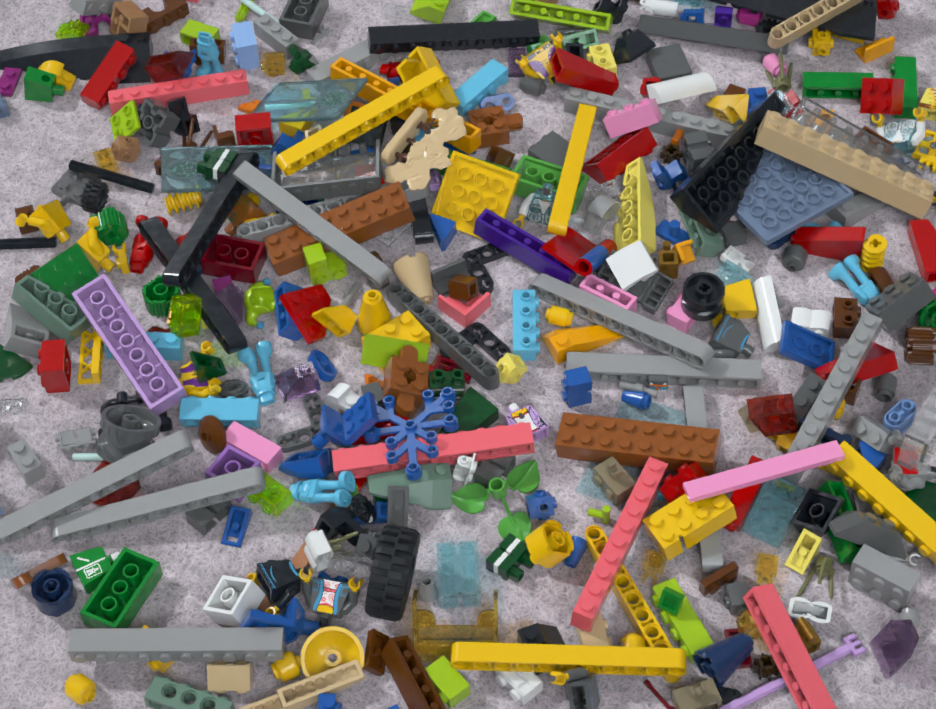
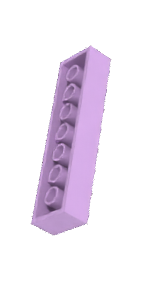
M105 274L100 275L71 293L75 302L149 410L159 416L181 402V398L188 397L184 387Z

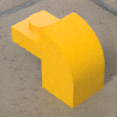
M49 60L40 65L39 70L56 76L57 85L65 86V91L72 89L76 76L63 69L65 64Z

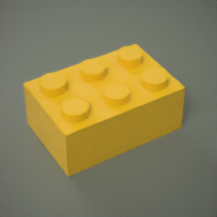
M409 310L368 333L430 344L429 348L431 347L430 333ZM363 336V337L361 338V341H362V349H363V343H364V337H365V336ZM378 367L379 370L384 374L385 368Z

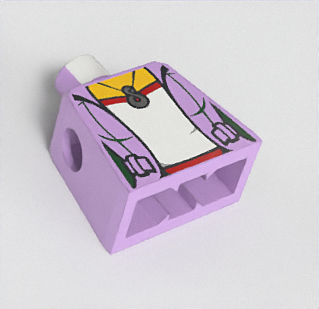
M512 403L507 407L509 414L505 416L506 426L519 422H530L534 442L549 436V425L532 406L527 405L520 409L517 403Z

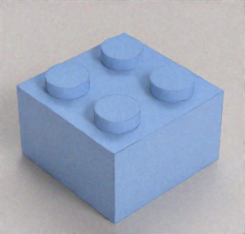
M246 21L231 24L232 31L229 32L231 42H234L231 44L233 54H237L234 56L236 66L239 65L240 69L245 70L260 68L252 22Z

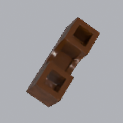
M163 0L164 10L156 12L149 7L143 9L142 11L149 16L146 32L155 34L165 26H170L180 18H185L190 14L188 3L185 0Z

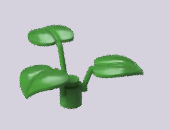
M528 461L515 467L508 474L506 481L499 477L491 479L487 492L485 487L479 483L467 484L452 493V501L460 510L469 514H476L484 510V501L489 500L492 494L493 498L502 501L508 517L503 518L499 522L498 532L500 536L505 539L511 533L522 542H525V537L531 533L532 525L530 518L522 511L512 515L505 496L507 495V488L512 491L518 489L521 493H529L538 487L540 475L537 461Z

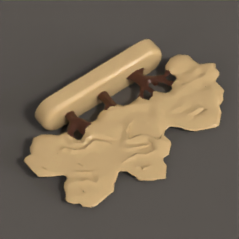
M422 107L414 110L381 153V162L387 165L393 164L398 158V162L395 165H391L384 170L385 182L393 184L397 181L401 183L407 180L410 190H421L427 186L431 179L430 169L441 170L452 165L450 158L447 157L449 150L443 147V144L446 141L457 140L467 134L464 119L458 115V110L455 107L447 110L442 108L435 109L432 112V121L426 124L428 111ZM432 124H438V125H439V126H438L437 128H435V129H429V128H427L428 126L431 127ZM420 129L424 130V137L420 141L412 140ZM411 143L410 152L408 154L402 153L406 146Z

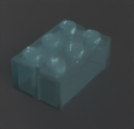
M463 541L459 542V545L456 546L455 542L436 543L440 609L459 608L458 594H462L463 607L482 606L478 542Z

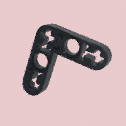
M491 243L467 251L462 256L466 260V269L472 277L478 278V292L483 295L486 292L492 293L494 290V282L484 264L509 255ZM484 252H491L492 255L489 256V257H486V256L483 255V253H484ZM475 271L483 272L480 276H476L473 273ZM482 280H484L486 286H489L488 288L482 286Z
M472 323L459 332L469 343L479 345L497 362L504 356L502 354L499 355V352L511 353L510 348L482 323ZM488 340L494 342L492 346H487L484 343ZM439 349L440 356L451 359L447 354H445L441 349Z

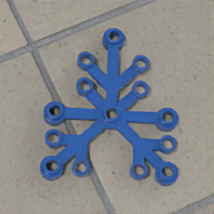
M451 387L443 388L440 392V397L434 402L433 391H423L422 398L425 402V410L414 420L406 421L394 414L395 399L392 395H387L383 398L386 410L378 406L377 401H375L377 422L390 421L398 426L376 428L373 425L363 434L364 440L372 444L379 441L380 436L397 434L395 437L390 436L385 439L386 448L391 450L386 453V459L389 464H395L408 451L409 464L405 472L407 478L411 481L418 480L423 475L422 468L417 463L416 449L427 454L429 458H436L439 455L436 445L428 446L416 440V436L426 440L428 444H434L438 441L437 433L435 431L427 432L425 429L443 427L446 432H454L459 428L458 418L450 414L455 411L454 403L457 399L455 390ZM447 413L444 419L424 422L433 414ZM407 437V441L394 451L393 449H396L398 444Z

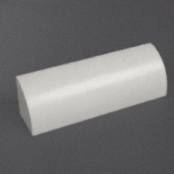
M706 72L646 85L649 99L655 98L657 104L717 90L713 78Z
M768 275L757 279L751 285L757 307L756 319L764 353L779 351L782 330L772 277Z

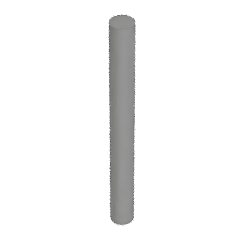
M358 281L354 282L341 305L347 307L350 305L361 287ZM326 329V335L324 338V340L327 341L332 335V332H330L328 329Z

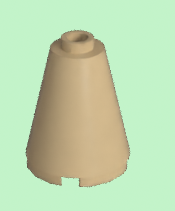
M416 252V256L410 257L408 254L394 263L393 270L402 284L426 305L431 304L434 295L427 254Z

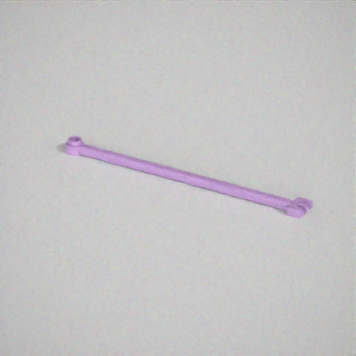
M853 633L843 638L842 642L844 645L812 661L817 670L849 654H852L855 658L867 652V649L864 646L856 649L862 645V642L857 640L852 643L851 641L857 639V635ZM781 676L717 709H741L787 685Z

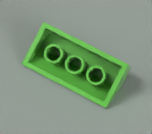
M523 155L512 171L521 175L514 195L526 198L530 193H535V195L540 196V200L552 202L550 205L553 206L563 167ZM581 173L572 214L576 213L582 203L589 182V175ZM543 187L551 189L550 195L543 194Z

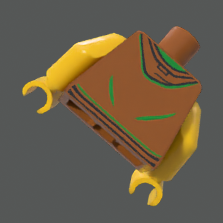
M249 193L248 195L241 194L227 217L230 221L224 229L227 234L233 236L240 224L267 216L258 206L260 203L259 196L254 193Z

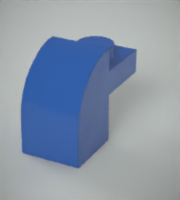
M298 129L293 138L282 132L274 143L270 154L273 156V152L277 151L278 155L301 142L304 132Z
M677 159L666 167L662 166L657 160L650 163L653 170L651 173L658 188L661 190L672 189L675 182L686 180L689 177L686 168Z

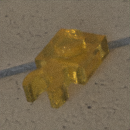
M648 549L642 570H646L642 575V583H645L646 578L651 577L653 579L652 585L655 586L657 584V574H663L667 562L662 553Z
M758 553L755 575L759 576L756 586H760L761 582L773 583L772 577L776 578L779 556Z

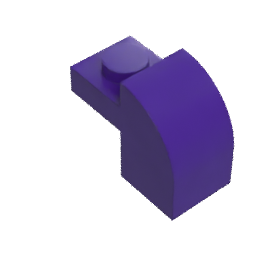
M716 5L714 25L731 28L733 7Z

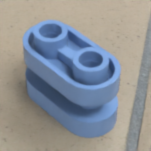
M909 399L900 400L885 414L882 425L891 431L897 429L903 434L914 422L917 411L916 404Z

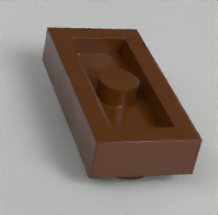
M733 561L702 579L699 584L700 593L703 596L709 593L712 595L722 585L733 583L738 576L739 567Z
M375 629L368 631L363 669L376 676H382L385 672L386 663L380 653L387 644L389 636Z

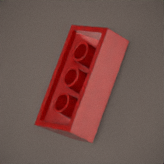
M648 127L623 134L584 163L582 171L599 184L606 183L608 185L616 180L615 177L617 175L625 173L626 165L639 157L651 154L653 148L658 144Z

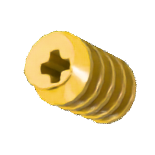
M184 192L181 195L174 193V197L171 193H167V198L163 195L166 209L170 216L172 215V210L179 214V208L186 212V206L193 210V205L195 204L199 209L200 203H203L200 192Z
M873 234L863 242L859 263L862 271L869 273L870 269L883 267L888 244L883 236Z

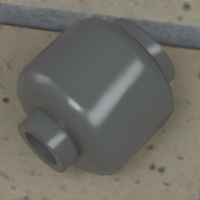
M798 244L786 247L781 260L783 267L790 272L803 270L808 253Z

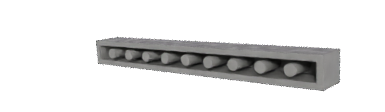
M570 86L564 98V112L577 115L579 103L596 106L595 119L603 121L608 111L612 109H617L618 111L627 104L632 103L635 105L639 102ZM659 107L663 118L659 123L647 127L653 133L670 137L674 136L677 129L683 130L684 134L705 130L707 137L711 139L712 147H717L738 125Z
M864 311L786 454L820 444L881 331L882 318ZM805 471L784 476L781 479L798 485Z
M574 351L567 352L566 370L587 366L592 382L620 383L622 380L632 384H648L649 375H667L668 385L760 389L762 379L761 360L712 357L702 369L671 356Z
M283 627L71 629L68 653L72 662L85 663L86 661H96L98 663H106L107 661H117L120 663H127L129 661H139L141 663H148L150 661H160L163 663L182 661L189 663L192 661L234 662L235 660H245L247 662L266 660L276 662L284 659L286 637Z

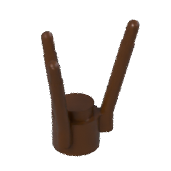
M191 118L187 143L186 136H182V150L203 149L213 130L209 131L198 148L197 144L192 141L195 119ZM188 152L181 153L184 158L191 156ZM193 152L195 156L192 159L200 156L201 152Z

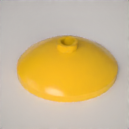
M327 626L318 629L307 638L301 650L300 662L306 678L356 659L361 669L364 666V650L361 642L351 631L342 627ZM330 654H335L337 656V660L335 662H331L329 660Z

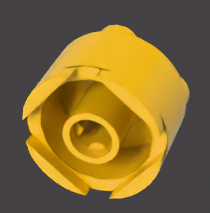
M548 520L525 537L527 548L531 554L530 560L535 565L540 564L545 568H553L571 555L570 553L574 549L572 537L568 531L564 532L560 528L563 525L559 522Z

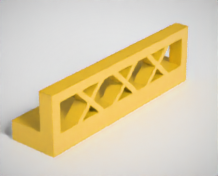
M95 330L92 334L87 331L81 334L78 385L101 383L104 343ZM92 339L93 347L89 350L85 344ZM91 355L92 362L88 365L84 362V359ZM90 370L92 378L82 379L83 374Z

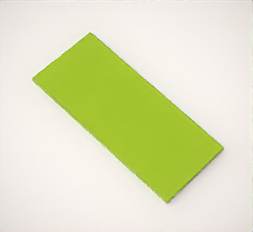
M365 333L360 364L385 368L392 355L399 356V352L406 345H411L418 350L419 362L427 363L430 344Z

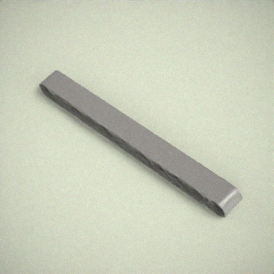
M243 161L232 174L241 184L377 286H381L392 273L386 264L249 162Z
M407 180L400 183L408 202L428 197L430 194L429 182L421 190H410ZM390 183L382 184L381 188L390 185ZM369 193L335 197L307 206L319 215ZM278 213L242 223L237 227L236 232L238 238L264 242V237L293 226L295 223L283 214Z
M539 274L528 286V290H535V297H539V299L570 309V312H574L577 316L696 368H704L715 354L713 348L707 343L547 274Z
M682 386V396H684L683 407L684 412H686L685 425L708 428L703 386ZM719 529L698 542L702 573L716 572L723 568Z
M177 431L1 518L0 547L1 544L14 542L50 524L55 518L66 516L191 454L194 451V447L187 431Z
M251 467L55 518L51 521L52 541L57 544L65 540L66 542L75 541L263 492L266 489L263 469L261 467Z

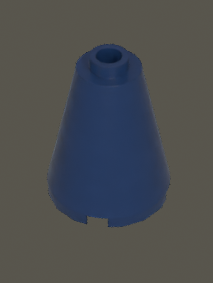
M739 633L696 650L693 653L696 654L693 656V659L702 675L706 673L710 678H713L716 687L720 688L753 651L754 642L748 634Z

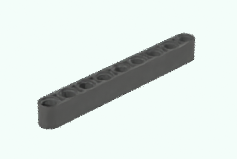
M640 14L638 29L642 33L777 54L781 51L782 54L787 55L789 43L778 49L771 48L767 44L769 37L767 33Z
M396 281L388 285L389 302L398 312L402 314L409 310L430 333L431 341L483 388L495 390L499 387V370L496 365L404 284Z

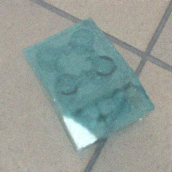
M783 478L766 481L757 496L742 531L779 548L792 526L791 520L808 490Z

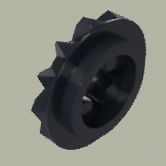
M360 493L353 496L351 503L355 515L367 524L373 523L376 520L377 512L374 510L375 507L372 506L371 501Z

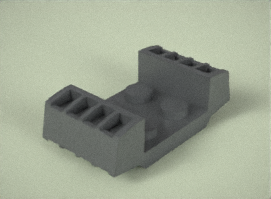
M612 250V251H611V254L609 255V257H610L611 255H613L614 253H616L617 251ZM606 261L598 272L597 277L622 289ZM658 271L646 281L640 280L626 292L638 297L637 303L641 304L642 309L655 315L673 286L674 279Z

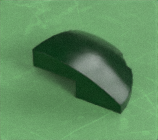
M0 344V383L4 379H18L33 368L29 362L18 354L3 350L4 346Z

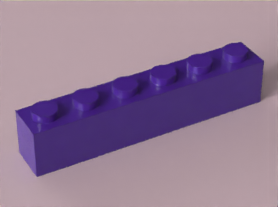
M487 208L476 219L473 232L475 235L536 271L567 284H570L576 277L577 273L541 248L545 242Z

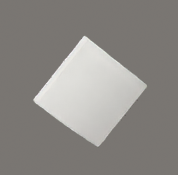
M641 240L622 248L606 259L624 291H627L640 280L646 281L659 271Z

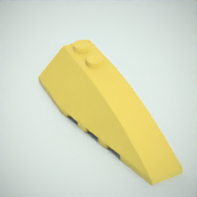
M639 157L626 165L623 180L625 189L620 194L619 199L622 201V204L616 214L619 216L618 223L614 224V242L617 245V251L641 240L648 253L652 254L656 251L654 205L642 158Z

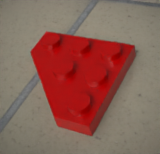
M323 285L307 287L280 296L281 303L307 344L322 341L325 338L327 328L311 315L320 309L330 307L331 298Z

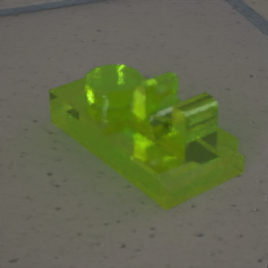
M70 19L68 23L61 24L54 35L57 39L84 37L90 29V25L82 23L79 19H76L75 22Z

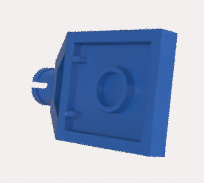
M368 391L351 408H348L343 415L324 404L319 422L320 431L311 438L313 445L318 449H323L329 442L346 447L352 445L378 421L375 395Z
M293 597L282 615H274L262 610L251 609L240 627H283L286 637L285 645L296 641L300 635L310 636L319 629L320 623L307 620L299 600Z

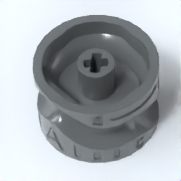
M120 404L105 408L101 413L100 426L103 432L97 440V454L103 460L114 463L154 443L155 441L152 438L157 437L160 433L161 418L155 412L136 405Z

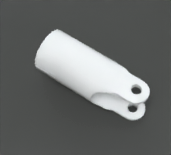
M640 0L641 10L645 8L646 11H650L653 15L677 17L678 2Z

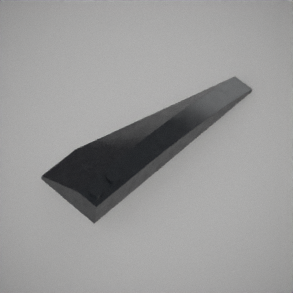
M821 0L707 1L722 5L730 3L731 6L737 9L745 7L749 8L751 13L757 14L760 11L766 13V17L785 21ZM863 0L819 25L818 30L826 32L827 29L834 31V35L874 41L877 0Z
M150 32L84 36L32 43L0 50V70L9 67L19 68L26 72L28 66L38 69L43 62L53 60L65 64L63 69L76 76V78L90 80L114 43L119 41L133 48L137 57L135 64L130 66L126 77L119 84L151 82L153 43Z
M775 91L744 122L742 121L670 196V199L681 212L715 234L737 212L739 200L742 201L743 193L751 182L749 181L751 175L755 173L763 156L764 148L754 143L758 128L767 110L782 114L786 106Z

